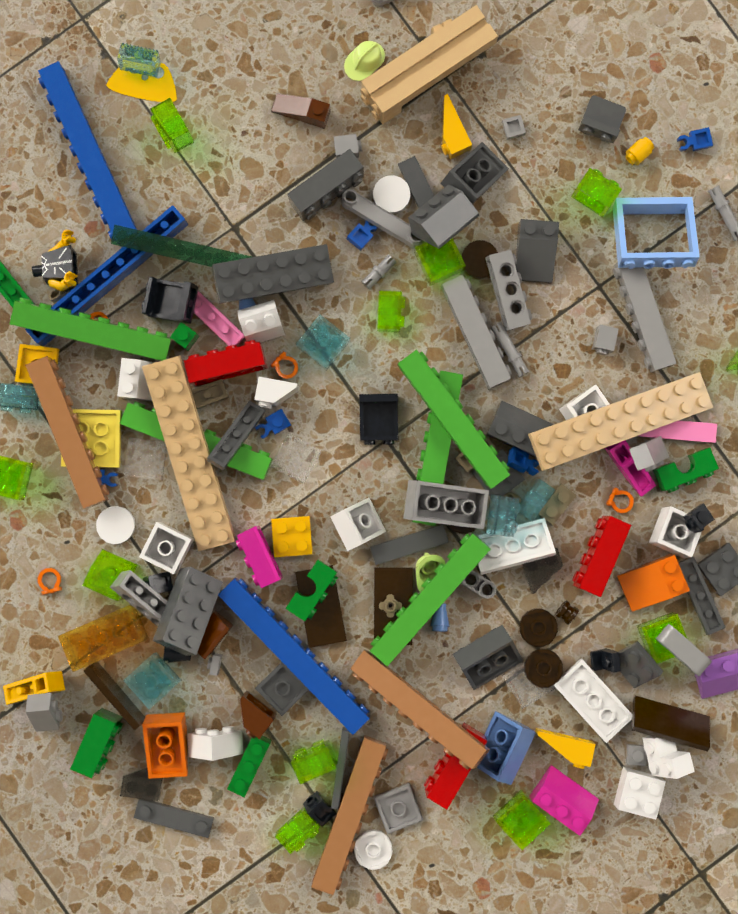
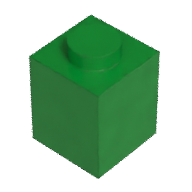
M182 322L170 336L173 341L188 352L200 337Z

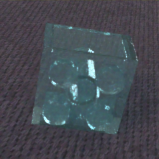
M319 314L296 343V346L327 371L349 344L350 337Z
M155 652L123 681L150 710L182 680L163 661V658Z

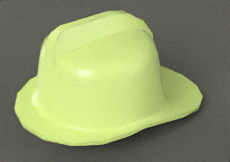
M373 41L360 43L345 59L344 69L347 76L352 80L361 81L374 73L385 59V52L382 46Z
M425 552L424 556L418 559L416 563V581L420 592L424 589L421 585L429 577L432 580L436 575L435 569L441 563L445 565V560L441 556Z

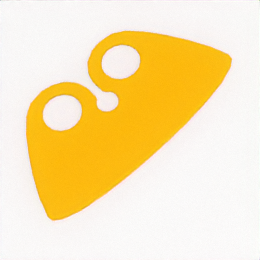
M129 58L118 67L106 85L115 92L139 99L157 102H174L177 100L171 72L163 63H153L150 65L147 71L148 79L143 80L142 75L145 73L144 62L139 58ZM132 62H138L141 66L140 71L136 74L129 71V65ZM155 67H161L164 70V75L161 78H155L152 75V70Z

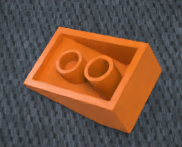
M668 554L617 575L632 612L690 591L676 556L673 554Z
M185 712L146 715L142 727L148 778L188 776Z

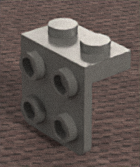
M593 95L589 100L578 130L586 135L600 138L602 141L614 143L619 135V128L626 108Z

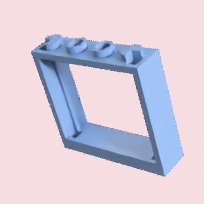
M692 197L615 199L613 218L618 268L632 269L644 267L645 269H651L653 267H663L669 269L672 267H683L687 269V267L696 266L700 256ZM685 214L689 252L627 253L623 215Z

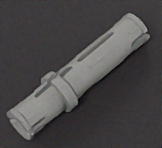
M718 185L710 189L708 193H710L716 205L715 209L721 214L734 241L738 240V221L729 206V200H726Z
M502 322L497 323L500 332L495 325L492 326L491 330H493L509 358L508 362L512 363L518 377L523 376L520 368H522L525 374L530 372L521 358L522 354L518 353Z

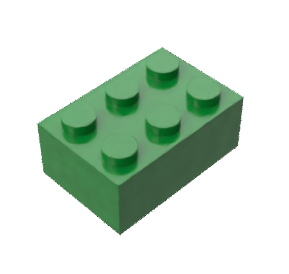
M104 708L93 714L70 770L92 779L96 774H100L101 770L105 769L108 762L106 756L109 752H112L116 743L113 739L120 733L124 724L121 723L122 716Z

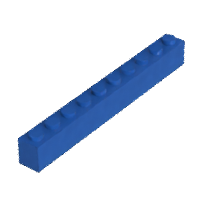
M57 61L38 70L41 76L38 80L42 88L47 89L48 94L46 98L51 106L54 105L56 109L53 113L58 123L62 122L64 128L61 130L65 139H69L72 144L69 148L73 156L78 157L79 162L77 166L82 174L85 173L87 177L85 183L89 191L93 190L95 196L92 198L96 207H100L103 212L100 216L104 224L109 225L110 231H108V234L113 242L116 241L121 246L132 240L139 232L65 70L60 62Z
M172 205L54 304L51 309L59 310L62 307L70 309L71 313L79 315V312H86L188 226L187 221ZM25 329L33 340L42 347L56 337V335Z
M233 579L218 596L346 729L354 735L370 719L368 708L362 703L359 705L354 700L356 696L349 689L347 691L344 690L340 679L337 676L332 677L328 673L329 668L322 661L318 663L314 657L316 655L309 648L305 649L301 645L302 640L296 634L291 635L287 631L289 627L282 620L278 621L274 617L275 612L269 606L265 608L260 603L262 599L255 592L252 594L247 589L249 586L243 579Z

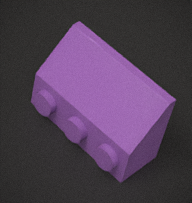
M738 649L708 656L712 661L711 664L700 676L695 674L702 699L738 690Z

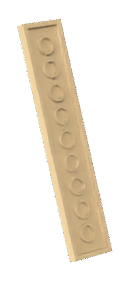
M181 356L142 366L198 551L235 542L236 538L214 465L207 461L210 452Z
M698 372L532 432L528 436L541 471L714 407L701 373Z

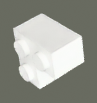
M234 726L223 727L222 731L197 728L195 732L187 734L188 757L214 761L243 754L242 730H235Z
M650 735L642 737L652 776L678 779L695 772L690 752L677 751L675 742Z

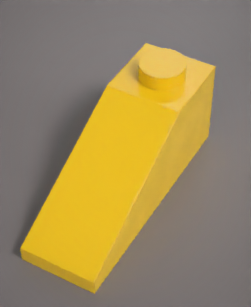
M446 94L443 99V144L441 148L443 153L448 155L451 160L470 151L472 143L449 95Z
M62 671L46 672L4 685L6 705L26 701L27 696L32 694H54L64 691L65 685Z
M535 729L538 736L573 763L574 767L584 769L585 766L591 767L596 745L593 741L544 729Z

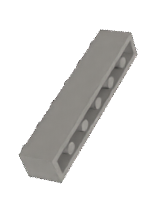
M617 262L614 265L613 273L615 278L619 279L621 285L619 287L622 297H625L627 303L625 308L627 314L632 317V329L638 335V346L640 351L644 352L646 368L651 373L677 364L644 267L632 269L618 268Z
M462 274L442 283L441 289L489 390L509 381L512 372L508 364L505 365L502 360L504 355L501 348H497L494 343L496 338L493 331L488 330L486 323H488L484 313H480L478 308L480 303L476 295L473 296L470 291L472 286L469 279H465Z

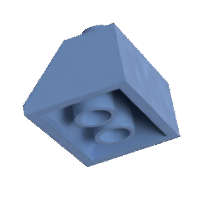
M495 711L484 734L487 739L485 746L490 750L477 768L498 782L512 785L536 732L524 724Z

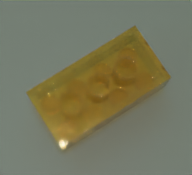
M131 604L58 636L72 672L149 639L137 609Z

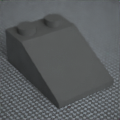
M481 142L449 171L440 184L444 188L449 184L461 190L473 205L509 168Z
M520 220L516 248L517 264L515 266L517 272L521 274L522 281L553 282L559 222Z

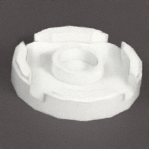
M395 175L385 176L375 184L373 200L376 205L391 214H397L408 206L410 188L401 177Z
M119 506L108 507L98 516L96 522L97 532L100 538L107 543H124L134 533L135 519L126 508Z
M375 829L367 830L360 834L354 846L356 860L361 866L370 870H377L386 866L393 852L389 837L382 831Z

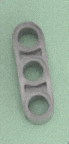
M473 570L469 574L475 575V582L467 584L465 579L461 582L462 585L486 599L492 598L496 594V586ZM485 584H490L492 591L489 594H483L482 587Z
M670 624L655 638L697 676H700L712 662Z

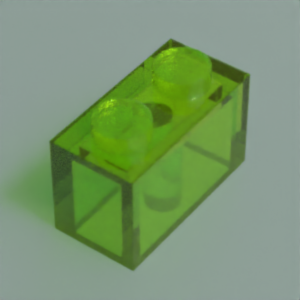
M379 290L377 331L400 332V327H404L405 316H401V308L405 309V297H402V291Z
M303 807L276 831L275 838L290 854L294 851L298 852L304 847V842L309 837L312 839L319 833L320 825L307 814L305 807Z

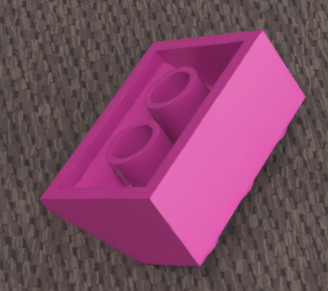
M260 526L252 527L237 535V546L240 551L244 550L246 555L244 561L247 567L252 568L254 572L252 578L256 586L260 585L263 588L283 578Z
M550 765L529 795L533 803L579 836H581L592 820L599 801L596 796L552 765Z

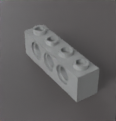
M510 249L487 256L485 259L505 330L508 331L531 324L532 315L531 311L526 307L527 296L525 291H522L520 285L522 278L521 274L516 270L517 259L515 254H512ZM502 267H506L508 269V276L502 275ZM507 285L513 287V295H509L506 292ZM512 304L518 306L519 311L517 314L512 312Z
M131 570L121 572L110 588L158 627L167 600Z

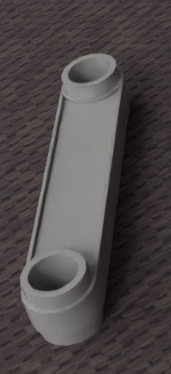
M348 189L343 193L341 197L343 208L370 222L412 249L422 245L423 240L418 238V241L412 239V237L416 236L412 234L410 224L361 196L355 190Z

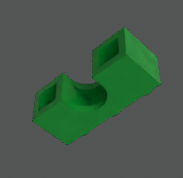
M705 448L688 455L690 469L686 473L680 472L675 462L653 469L661 491L667 490L670 493L678 490V486L683 483L687 486L697 482L696 478L703 476V478L714 475V471L718 470L719 467L711 448Z
M318 559L307 575L316 584L315 593L305 596L297 591L285 609L303 621H306L307 618L311 620L317 611L314 608L317 602H323L328 594L325 590L329 585L333 587L337 581V571Z
M261 736L260 739L257 737L251 738L227 790L245 798L269 748L271 739L265 736Z

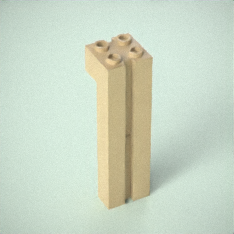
M475 5L362 80L360 89L362 93L361 99L366 106L372 107L373 111L371 113L376 121L380 120L383 125L400 114L403 105L496 44L498 35L490 23L486 22L485 16L478 6Z

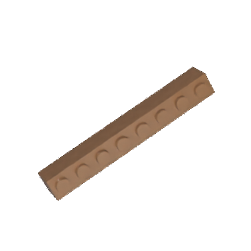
M46 356L26 364L25 366L83 509H88L108 501L107 495H109V490L105 484H102L100 479L102 473L99 467H95L93 459H95L94 453L91 448L88 449L86 442L88 439L85 432L80 430L78 425L81 423L79 416L73 412L71 407L73 406V401L65 393L64 388H66V384L62 377L59 378L57 362L55 359L52 360V358Z
M364 650L350 668L354 672L353 676L361 682L363 680L369 684L368 688L375 694L379 692L384 696V702L390 706H396L399 709L397 712L406 719L409 717L413 720V725L418 730L423 731L424 729L429 734L428 738L436 744L438 742L444 746L443 750L453 757L455 755L459 758V763L467 770L469 768L476 769L489 752V748L392 669L382 663L371 652Z
M366 735L363 737L312 880L311 887L331 895H334L335 889H340L342 878H340L341 872L347 869L349 860L346 859L349 852H353L356 841H353L355 833L359 834L362 826L360 822L361 816H365L369 804H366L368 796L372 797L375 790L373 785L374 779L379 778L382 770L379 767L381 760L385 761L388 753L386 742Z

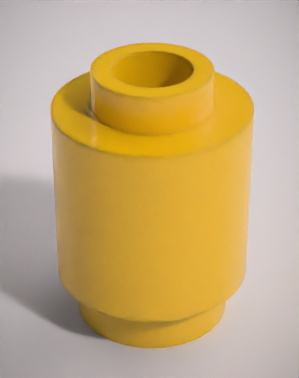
M647 137L639 139L626 150L625 158L631 165H639L652 154L654 145Z

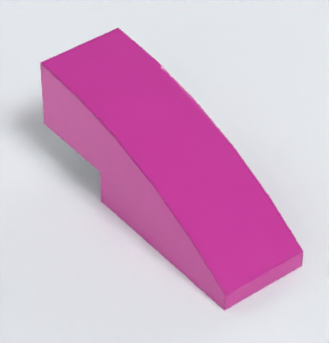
M626 440L604 448L639 496L642 497L657 486L648 471H645V468L637 470L629 450L630 446Z

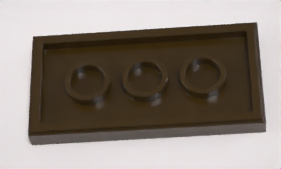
M311 569L295 572L298 591L305 596H310L316 591L315 582L307 576ZM336 582L333 587L329 585L325 590L328 594L323 602H317L314 608L317 611L311 620L307 618L304 621L309 648L347 641Z
M374 567V639L377 635L381 638L385 633L384 627L390 621L394 623L398 618L396 614L399 610L390 618L384 610L379 608V603L384 602L388 594L394 595V599L397 602H401L402 607L407 608L410 605L408 600L413 595V568ZM412 639L407 645H412Z
M98 661L89 665L84 670V673L133 730L140 727L145 719L142 712Z
M635 695L633 699L632 731L708 752L710 749V716Z

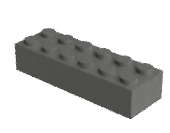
M327 244L222 262L211 266L219 304L334 283Z

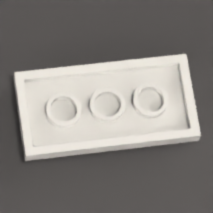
M545 518L478 535L491 548L478 563L481 575L556 555Z
M583 659L578 660L554 684L557 690L605 743L632 720V713Z

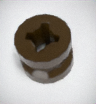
M566 600L558 608L555 616L564 619V623L569 625L578 614L579 609L570 606V602Z

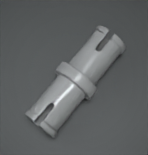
M389 254L378 266L375 265L372 268L373 271L361 281L366 285L371 280L366 286L369 290L380 278L383 279L385 273L396 264L394 259L387 264L392 258Z

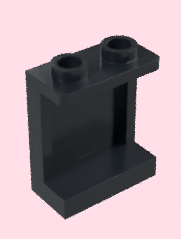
M149 277V281L146 284L145 300L142 302V314L151 318L191 324L199 287L191 282L184 281V283Z
M359 394L360 442H364V445H376L375 441H383V445L395 444V441L399 440L398 394Z

